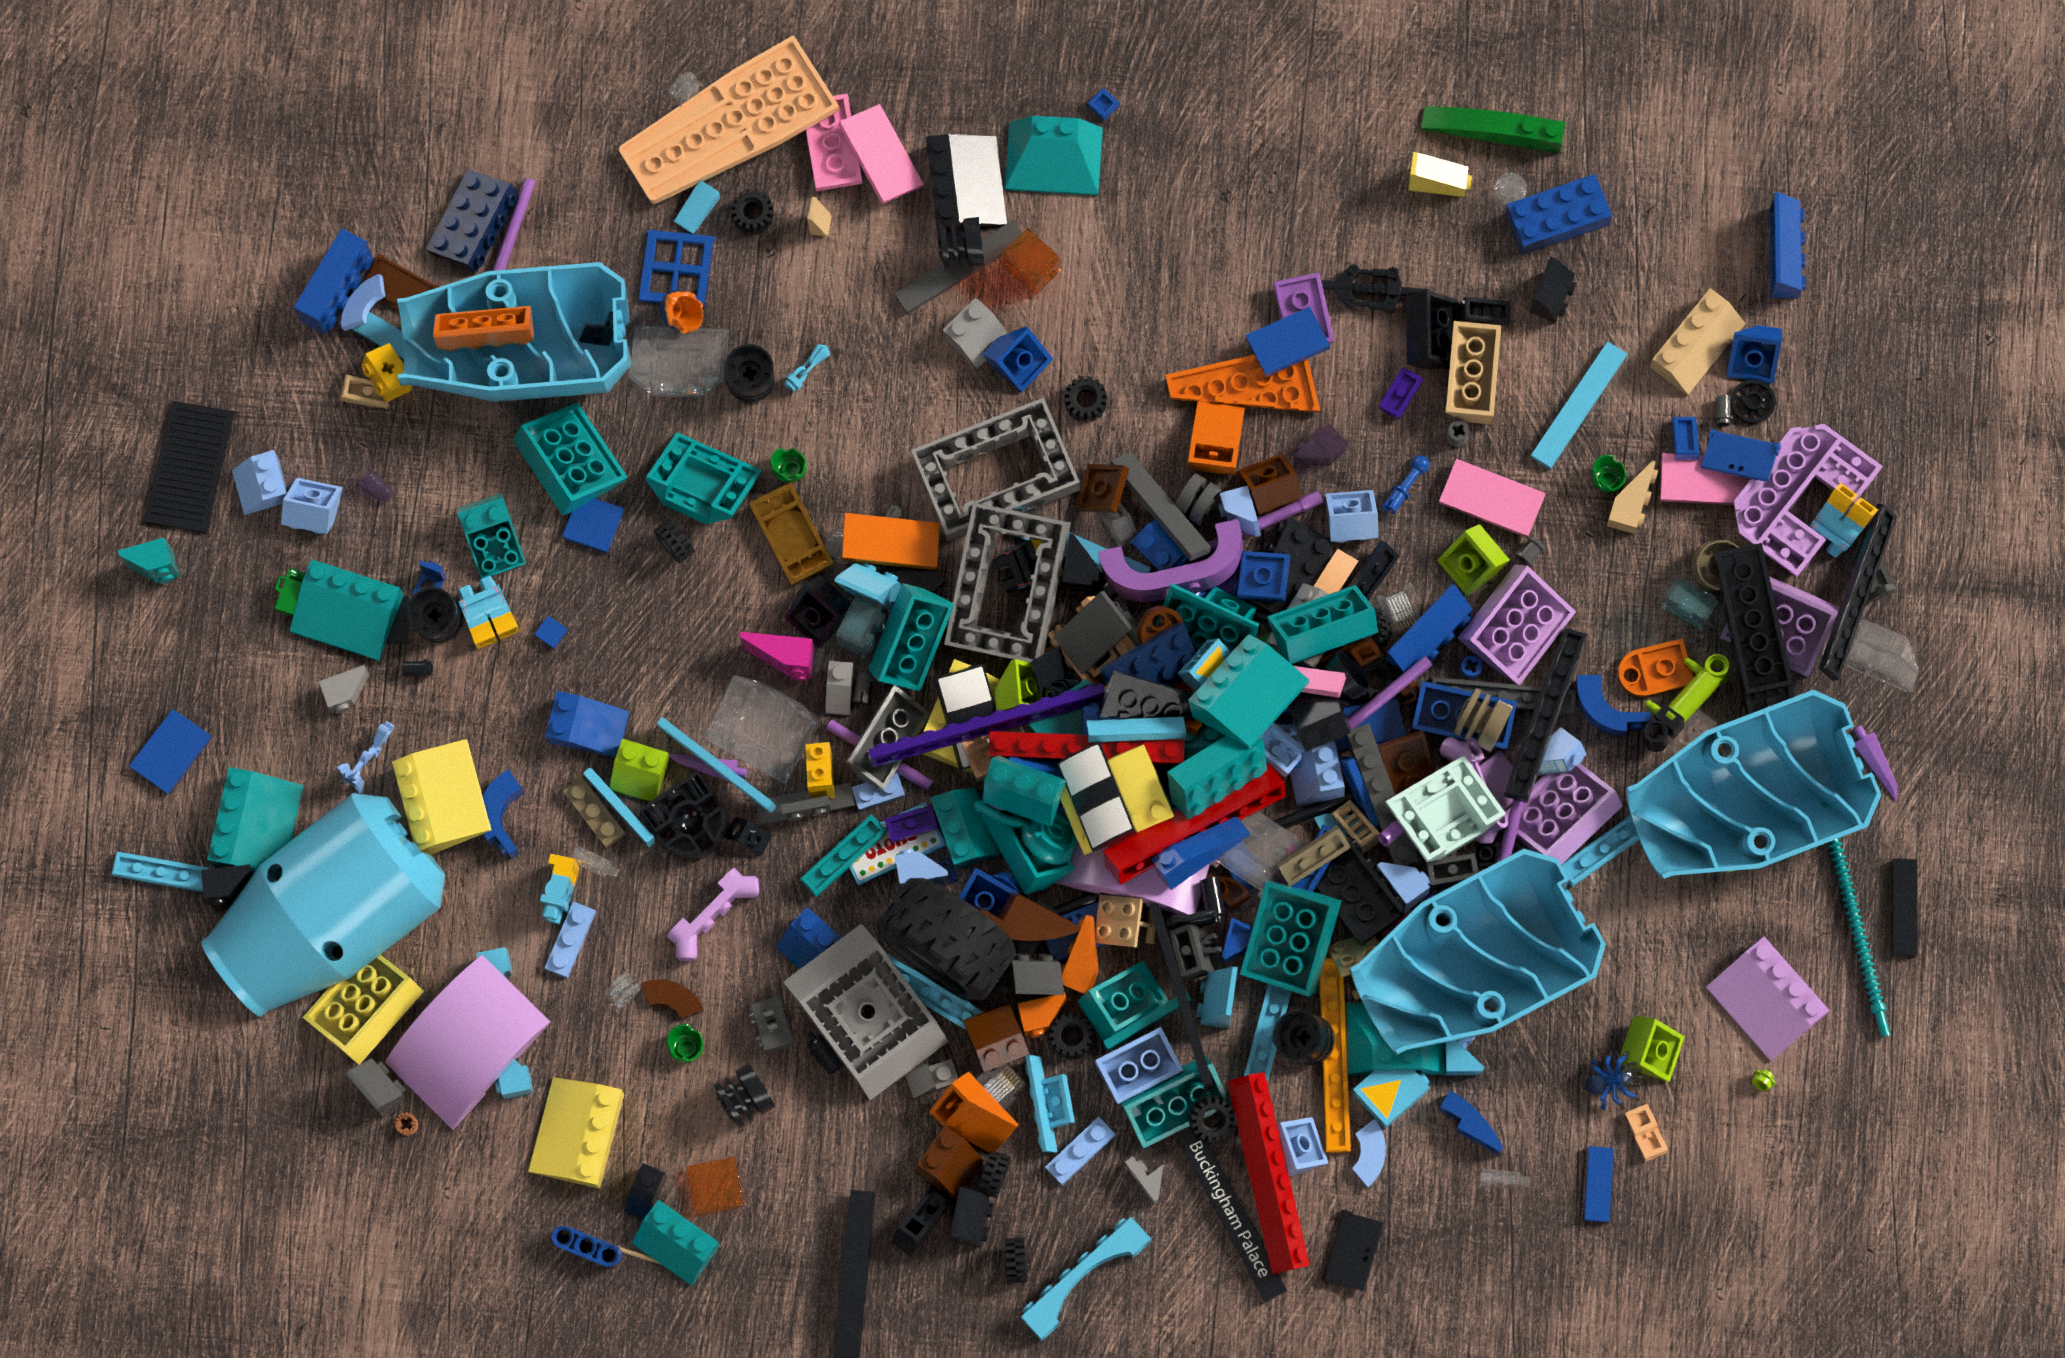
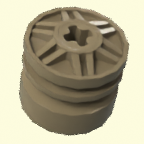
M1727 540L1708 541L1700 545L1693 553L1691 559V572L1695 581L1704 588L1721 590L1717 569H1712V564L1715 563L1714 553L1739 547Z
M1476 688L1475 692L1465 701L1457 717L1454 734L1460 736L1463 728L1466 727L1469 730L1465 740L1468 741L1476 732L1479 734L1477 746L1491 752L1514 707L1499 700L1491 708L1488 706L1491 695L1487 694L1483 703H1481L1478 699L1482 690Z

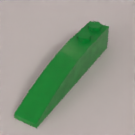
M1425 106L1421 130L1560 153L1566 122L1493 110Z

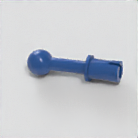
M1415 456L1411 461V470L1400 486H1393V492L1382 505L1386 512L1389 513L1391 511V514H1396L1402 502L1409 498L1407 491L1418 475L1428 471L1430 464L1425 456Z

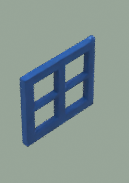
M647 230L646 234L648 236L639 301L660 303L667 294L650 292L652 271L672 273L670 292L677 290L679 274L697 275L699 280L696 299L701 301L703 304L702 308H704L713 242L716 241V238L706 235ZM657 240L677 242L674 263L654 261ZM683 243L703 245L701 266L680 264Z

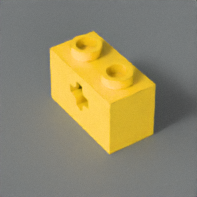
M390 343L365 354L361 365L363 373L371 379L377 394L382 396L386 402L410 392L412 385L401 386L399 383L398 374H404V364Z
M830 742L805 744L807 786L810 799L827 795L829 799L835 798L833 756Z

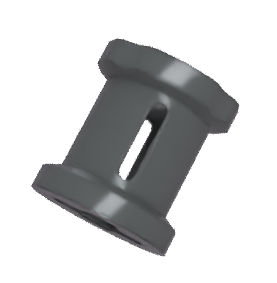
M1461 420L1450 424L1447 441L1451 446L1460 448L1467 443L1469 435L1468 425ZM1462 432V435L1454 436V433Z
M1529 536L1527 538L1528 542L1524 547L1515 553V557L1529 568L1533 566V561L1540 552L1546 550L1544 544L1533 536Z

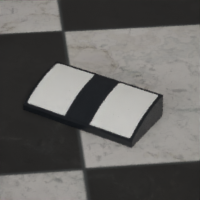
M975 664L933 678L946 725L952 723L958 725L967 722L970 718L986 717L992 712L997 711L984 664ZM986 735L985 737L989 744V735ZM962 744L952 745L959 771L971 768Z
M1100 741L1069 755L1057 763L1062 778L1067 780L1065 785L1092 852L1138 834Z

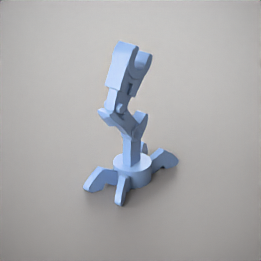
M388 721L384 725L380 724L373 740L374 744L368 751L364 750L353 771L350 770V765L347 763L337 767V770L342 774L341 778L344 784L349 783L357 792H363L364 781L359 776L360 771L372 757H378L381 751L380 747L386 743L394 729L393 724Z

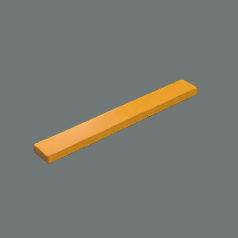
M1325 958L1319 979L1320 1017H1323L1330 1023L1335 1033L1333 1052L1327 1060L1322 1062L1326 1153L1351 1152L1344 977L1340 976L1332 958Z

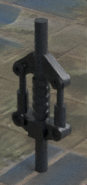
M1352 264L1336 281L1321 280L1323 289L1335 290V293L1348 310H1353L1356 306L1369 307L1372 310H1384L1387 314L1394 313L1401 296H1408L1424 290L1430 291V289L1402 287L1399 271L1396 267H1390L1388 270L1376 268L1367 270L1359 269L1357 265ZM1359 274L1372 275V277L1387 278L1388 285H1385V283H1381V285H1378V283L1372 284V282L1366 284L1363 281L1362 283H1359V281L1354 283L1353 281ZM1352 292H1355V294L1360 292L1362 295H1365V293L1367 295L1374 294V296H1377V294H1380V296L1386 295L1385 302L1371 300L1369 302L1356 301Z

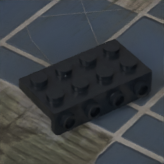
M1291 517L1278 523L1274 532L1277 534L1275 540L1270 542L1265 550V553L1290 554L1285 602L1245 600L1270 615L1287 610L1303 583L1311 586L1315 585L1336 543L1335 541L1331 542L1330 538Z
M1346 835L1345 838L1351 848L1331 860L1316 889L1322 895L1341 900L1338 917L1362 947L1403 918L1405 904L1398 895L1394 896L1389 890L1391 886L1384 876L1379 877L1374 871L1376 866L1369 857L1364 858L1360 852L1362 848L1354 838L1351 840Z

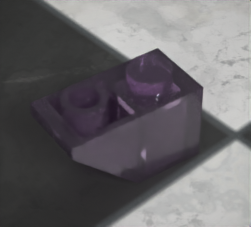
M1328 423L1324 428L1322 426L1318 427L1312 433L1311 440L1307 443L1302 442L1294 450V462L1297 465H1331L1348 450V442Z

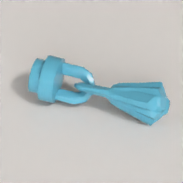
M817 344L803 366L798 367L792 374L788 373L785 377L783 384L791 392L799 390L803 386L802 382L806 379L808 372L830 355L829 348L826 345ZM798 373L803 375L800 379L796 377Z

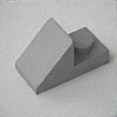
M952 1059L932 1066L926 1064L906 1075V1079L912 1096L916 1099L949 1087L952 1082L958 1079V1075Z
M1132 1156L1125 1162V1167L1155 1205L1159 1201L1163 1165L1147 1176L1146 1172H1148L1145 1164L1140 1159L1136 1161Z

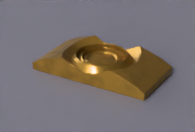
M792 482L749 503L763 534L791 586L834 565Z

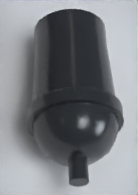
M812 1032L808 1034L811 1038L808 1044L809 1053L818 1061L827 1074L831 1075L840 1069L843 1063L822 1035L814 1036Z

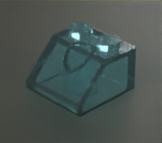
M1677 578L1667 591L1660 608L1702 632L1719 602L1715 600L1716 597L1713 594L1696 589L1695 585L1689 580Z

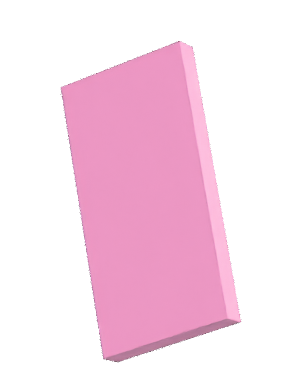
M880 104L843 119L838 123L881 204H885L923 187L924 183Z
M1663 453L1660 501L1734 506V500L1751 479L1701 468L1704 458L1702 455L1699 456V460H1675L1674 454Z
M1456 459L1439 504L1528 538L1546 493Z

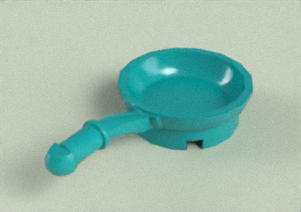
M981 800L974 803L975 810L990 817L992 821L996 820L1006 825L1020 827L1025 845L1040 860L1049 864L1061 865L1068 862L1073 855L1077 838L1071 829L1069 819L1063 814L1056 812L1052 826H1048L1031 819L1024 820L1023 818L1002 814L999 810H995Z

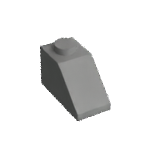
M829 661L826 684V714L850 716L854 679L853 663Z
M365 665L319 681L326 704L331 713L336 712V714L348 711L350 706L355 705L369 677Z

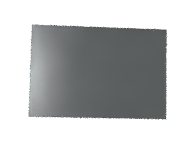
M1102 591L1053 638L1079 672L1086 674L1133 627L1108 595Z

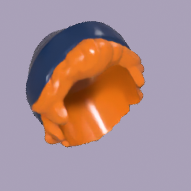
M676 290L667 293L662 298L660 314L664 323L670 329L686 334L695 331L701 326L703 321V304L696 299L695 294Z

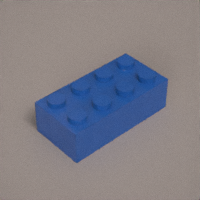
M1596 174L1508 203L1505 211L1521 255L1608 226L1612 219L1611 211Z
M341 228L294 306L302 323L325 335L329 329H333L337 322L336 316L340 310H344L352 290H356L361 282L360 277L364 270L367 271L373 262V255L364 239Z
M1422 681L1411 731L1423 730L1424 734L1442 738L1453 737L1461 741L1465 740L1468 728L1464 727L1460 736L1454 734V731L1456 729L1457 717L1465 701L1474 692ZM1481 694L1478 701L1483 703L1486 695ZM1491 696L1488 705L1491 708L1499 700L1514 707L1493 749L1506 751L1517 701ZM1475 732L1472 738L1477 741L1479 734Z

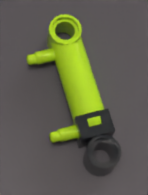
M1721 654L1711 655L1707 658L1704 667L1694 660L1686 658L1684 664L1696 676L1669 705L1665 704L1662 708L1650 700L1645 702L1644 706L1655 715V720L1646 724L1644 728L1645 746L1650 751L1660 752L1666 749L1669 742L1668 736L1674 740L1685 728L1684 723L1718 686L1728 681L1730 667L1729 661L1725 656ZM1716 667L1723 669L1721 672L1712 671ZM1653 734L1662 735L1659 739L1651 738Z

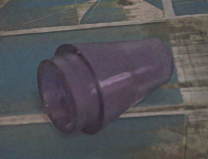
M368 470L358 483L363 492L385 503L394 494V491L391 490L376 471L373 473Z

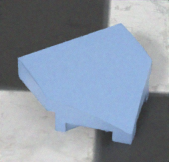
M1294 722L1292 724L1272 723L1261 736L1264 740L1266 762L1286 777L1302 758L1301 754L1304 752V747H1302Z

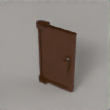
M380 253L375 258L374 265L364 280L365 282L369 278L380 274L384 281L385 297L379 301L398 312L399 308L398 304H396L398 298L411 297L440 287L388 260Z

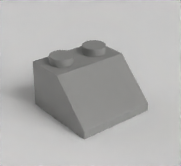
M976 297L943 329V338L976 369L987 361L982 355L984 351L998 337L1008 334L995 315Z

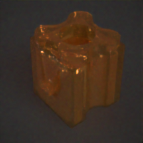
M1028 228L1001 253L1002 266L1012 274L1014 279H1017L1030 292L1036 295L1062 270L1059 266L1062 260L1058 258V255Z

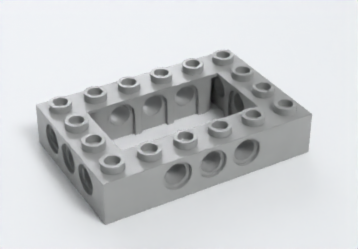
M1044 398L911 450L913 462L947 543L967 535L973 503L1024 513L1080 490V482ZM1031 436L1047 473H1039L1035 475V478L1020 484L1016 482L1012 487L1000 492H991L990 496L975 502L973 500L968 501L963 506V511L960 512L955 492L952 493L947 473L943 470Z
M973 503L953 599L954 607L950 615L944 645L1029 663L1042 656L1045 652L1071 522ZM996 532L1042 541V544L1036 550L1038 557L1035 572L1031 575V579H1033L1029 598L1026 599L1028 606L1025 621H1022L1021 624L1023 635L977 626Z

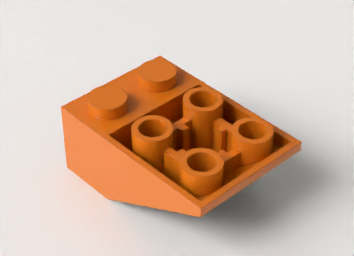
M1202 401L1197 402L1188 470L1235 476L1245 407Z
M970 1072L952 1082L929 1111L943 1127H948L965 1140L990 1153L991 1151L997 1152L1019 1125Z

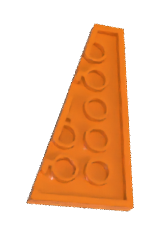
M1254 355L1165 375L1171 400L1202 401L1226 405L1320 413L1308 359L1268 377H1265Z

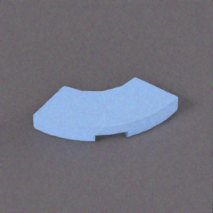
M380 274L363 282L349 297L341 318V327L344 331L366 324L367 315L372 306L385 297L384 281Z
M1375 1118L1355 1134L1360 1143L1361 1153L1358 1162L1353 1166L1352 1170L1367 1188L1379 1176L1386 1155L1384 1135Z

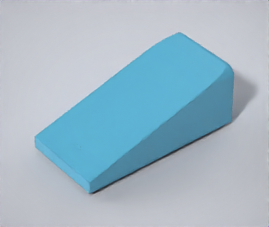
M700 180L674 222L694 234L719 201V192Z

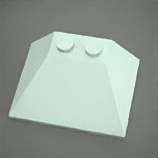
M1464 755L1385 802L1426 862L1446 857L1482 835L1506 815Z

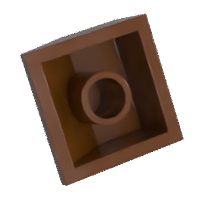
M1283 453L1238 470L1244 486H1248L1253 506L1258 514L1271 512L1276 507L1294 503L1297 499L1303 497L1297 475Z
M1008 1002L963 1020L976 1059L983 1072L1029 1055L1022 1032Z
M944 1126L917 1163L915 1173L956 1200L959 1187H966L984 1160L964 1138Z

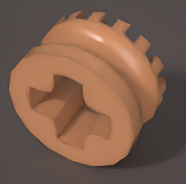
M402 1113L396 1118L395 1127L400 1134L410 1136L417 1131L418 1120L411 1113ZM403 1119L407 1121L412 1119L410 1123L412 1128L410 1130L408 1128L401 1129L403 1127L401 1123Z

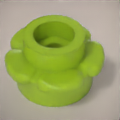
M1765 1069L1754 1071L1752 1084L1757 1089L1767 1092L1772 1086H1775L1774 1076L1771 1072Z

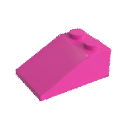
M740 632L743 649L785 675L791 676L793 680L805 681L806 678L812 679L815 655L812 639Z

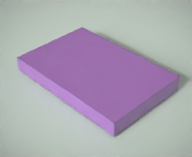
M1319 272L1273 282L1280 319L1310 307L1328 342L1332 343L1335 341Z

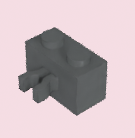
M1456 851L1450 854V858L1446 856L1440 860L1426 862V875L1430 880V884H1428L1430 886L1429 891L1450 888L1477 874L1478 868L1475 853L1455 856Z
M1191 923L1169 931L1182 978L1195 980L1206 976L1208 972L1214 971L1209 953L1217 954L1222 952V949L1218 946L1214 948L1207 947V945H1210L1213 940L1219 939L1218 934L1212 933L1205 937L1202 926Z
M776 996L751 1004L753 1011L749 1012L752 1026L757 1025L760 1033L756 1035L759 1049L764 1048L766 1055L793 1047V1039L780 997Z

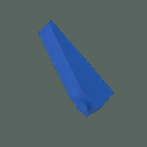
M1236 816L1171 845L1151 859L1158 875L1172 890L1251 834Z

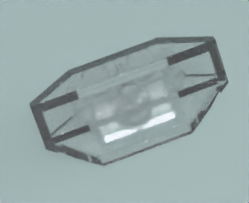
M1865 619L1860 620L1844 666L1911 693L1920 670L1908 637ZM1826 642V644H1825V646H1824V649H1823V651H1822V653H1821V656H1823V653H1824V651H1825L1827 642Z

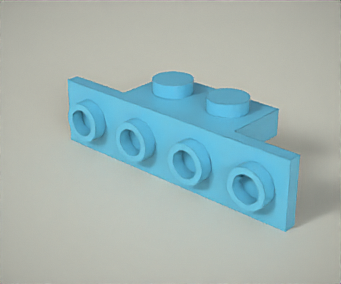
M1027 1055L1025 1056V1070L1031 1085L1029 1093L1034 1102V1120L1038 1125L1039 1131L1038 1143L1042 1148V1152L1057 1153L1054 1128L1075 1123L1067 1075L1061 1074L1045 1079L1041 1057Z

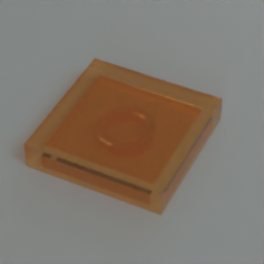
M735 1156L686 1166L696 1216L745 1206Z

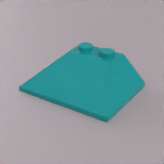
M1029 116L1009 122L1005 190L1098 196L1103 128L1080 118Z
M676 432L646 476V481L664 506L707 525L731 519L761 475L762 470Z
M1346 1003L1348 1076L1370 1075L1372 1071L1421 1070L1424 1075H1446L1445 1042L1406 1050L1395 1055L1379 1034L1363 1003Z

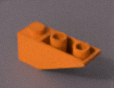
M1086 915L1085 918L1080 919L1077 925L1080 929L1076 941L1070 943L1067 954L1070 955L1068 961L1061 966L1063 985L1083 994L1093 988L1099 973L1094 917L1091 915Z

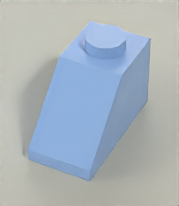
M1248 486L1220 493L1222 503H1218L1221 517L1226 516L1227 521L1238 519L1241 531L1255 537L1261 536Z

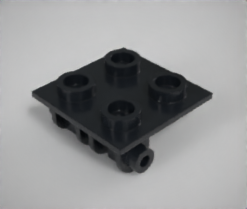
M1060 646L1031 661L1040 698L1060 696L1061 693L1072 689L1081 682L1079 675L1068 674Z

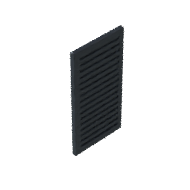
M172 401L144 519L145 523L204 534L208 532L235 415L233 410Z

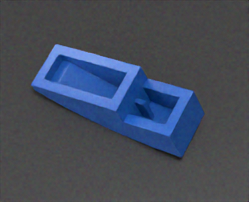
M1450 1090L1439 1111L1460 1122L1456 1132L1500 1155L1503 1147L1489 1123L1471 1104Z

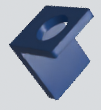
M420 560L419 566L422 573L413 594L422 589V584L426 581H432L435 583V587L442 588L446 579L442 566L432 561L427 563Z

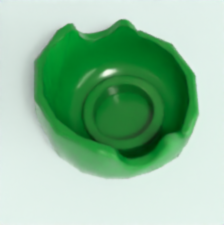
M778 448L771 455L770 467L774 477L779 481L793 483L805 476L807 461L804 455L794 448L788 450Z
M1608 454L1601 455L1594 461L1590 477L1597 489L1605 493H1614L1624 486L1627 474L1624 464L1616 461L1613 455Z
M689 1024L677 1025L668 1033L666 1041L667 1050L674 1060L681 1063H692L702 1055L704 1048L703 1038L700 1032L691 1028Z

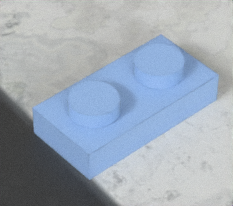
M898 772L894 773L883 791L867 782L852 787L859 812L905 797Z

